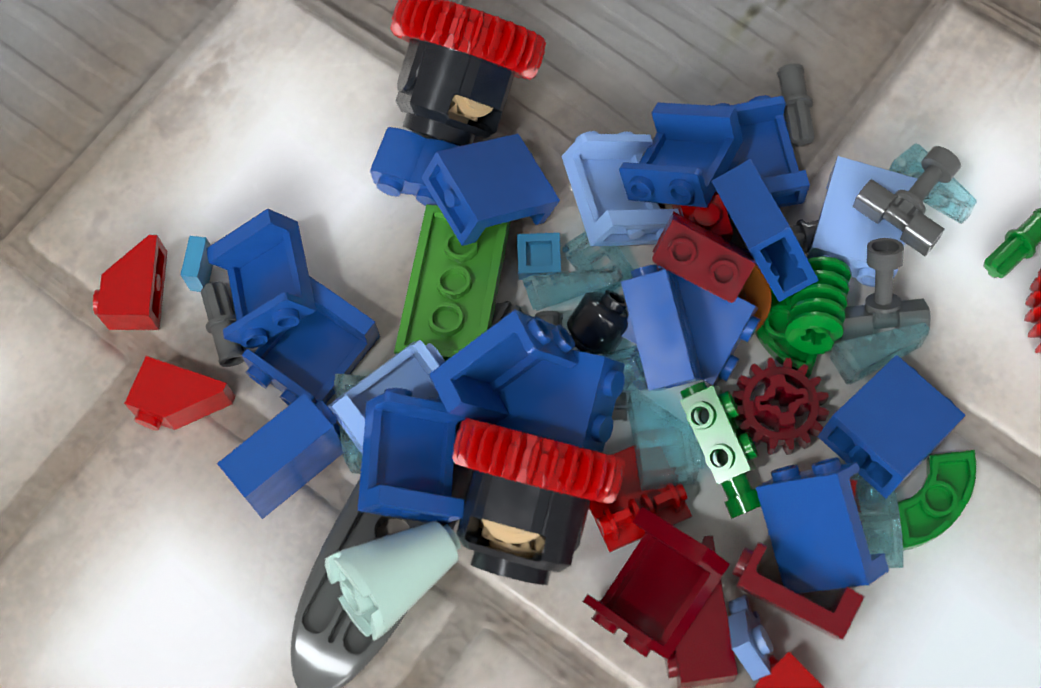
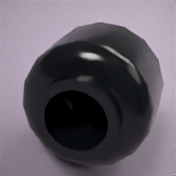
M606 290L604 294L593 291L583 296L567 321V328L578 350L595 355H607L616 350L624 339L622 335L628 328L627 318L629 313L626 310L625 299L611 290Z

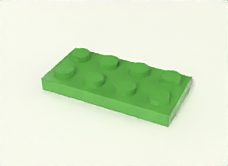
M426 204L394 349L395 355L412 342L421 340L424 345L431 343L446 362L491 328L511 221L486 227L476 243L462 246L438 205Z

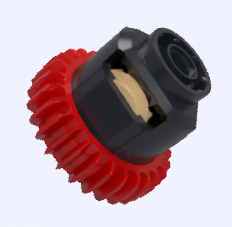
M398 0L391 19L390 29L393 35L409 42L397 81L398 94L396 103L400 111L406 113L402 127L458 146L472 144L475 136L481 138L492 136L497 132L514 77L529 80L536 77L545 54V39L541 35L536 34L535 31L516 25L514 22L470 8L469 6L457 4L453 1Z
M467 418L461 421L460 428L457 431L452 456L455 464L473 469L464 501L463 518L459 521L456 535L463 547L474 551L471 566L518 581L548 585L551 572H561L571 566L574 552L580 546L591 500L604 503L616 501L624 476L625 462L620 457Z

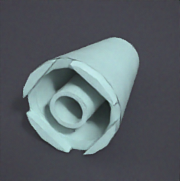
M432 521L337 551L325 558V568L331 585L340 581L343 595L338 599L352 622L366 637L372 634V640H376L383 636L458 561L457 550L461 548L456 533L449 525L442 526L438 522Z

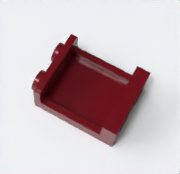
M674 211L652 251L654 252L652 261L655 264L729 303L735 302L756 264L750 251Z
M642 507L633 523L646 533L603 598L597 600L587 594L582 602L596 611L591 618L594 622L614 635L619 628L626 632L627 635L623 640L626 645L646 658L652 650L668 660L728 569L730 563L707 546Z
M758 542L754 551L747 547L744 548L732 572L733 575L740 578L736 588L836 640H844L865 598L864 595L848 587L839 589L830 609L827 610L757 573L756 568L767 548L766 545Z

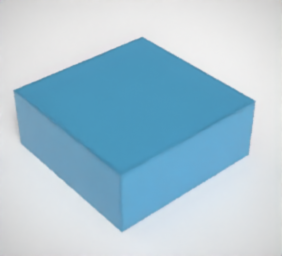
M560 232L517 234L519 280L561 278Z
M189 236L180 275L190 291L201 292L205 284L210 281L213 265L208 262L206 248L211 245L206 237Z

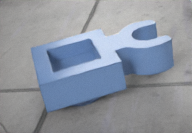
M746 594L729 601L731 616L728 617L732 650L753 681L771 674L768 653L773 652V646L766 629L761 625L758 612L751 611Z

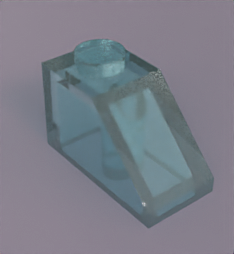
M631 391L627 407L641 491L665 488V485L669 482L673 486L679 483L683 486L695 484L699 469H704L705 462L699 442H694L691 427L642 392Z

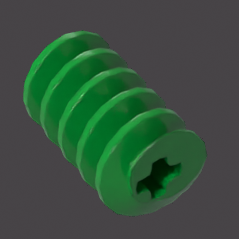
M822 256L808 259L818 281L792 295L787 318L788 324L785 330L786 339L792 347L810 354L827 353L832 349L834 342L842 337L844 332L843 323L846 318L845 309L848 304L847 295L850 289L849 281L852 274L850 267L845 262L836 258Z

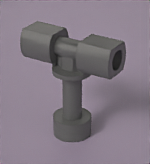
M941 146L932 147L923 158L921 165L924 172L909 191L898 190L893 194L871 179L859 192L853 204V208L875 223L879 224L882 219H885L903 232L900 240L925 257L941 238L945 228L924 215L926 207L923 200L938 182L949 183L961 168V163L957 156Z
M879 238L867 244L866 262L870 268L875 269V293L866 297L865 305L846 307V318L843 323L844 332L840 338L841 341L872 338L873 329L892 327L895 328L898 335L929 332L931 321L930 309L924 298L901 301L899 296L893 294L894 270L903 265L904 245L900 241L891 238Z

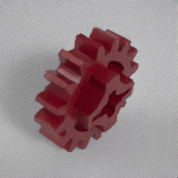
M772 357L768 358L764 370L755 363L752 364L749 369L750 378L740 375L736 384L740 390L733 391L732 393L736 405H739L737 407L740 413L734 419L743 421L739 426L741 434L750 432L753 435L752 440L755 447L761 442L767 443V453L770 455L774 453L777 446H782L786 455H791L795 442L803 449H806L811 442L809 434L817 437L823 429L819 422L826 421L829 415V410L820 407L826 403L829 397L828 392L816 391L822 379L817 376L809 380L805 376L808 370L806 364L802 365L797 371L791 369V358H786L782 367H777ZM764 383V394L755 396L754 400H750L753 391ZM773 400H778L781 407H787L786 412H780V408L777 405H772ZM804 412H808V418L805 423L795 429V417L803 416ZM760 423H763L764 425H766L767 427H769V428L772 429L773 431H771V430H769V429L763 427Z

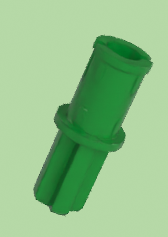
M1041 208L1036 209L1020 227L1009 230L1005 235V241L985 259L983 266L992 278H1004L1023 259H1029L1036 253V246L1041 242Z

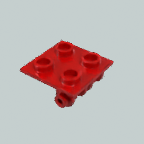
M655 437L612 454V456L622 458L625 462L624 476L616 501L604 503L591 500L589 507L609 553L642 539L646 532L633 523L642 507L671 525L692 518V514L685 502L688 500L686 491L681 483H676Z

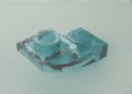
M856 473L850 477V480L857 481L855 502L870 554L885 553L889 569L904 568L902 529L895 490L886 499Z

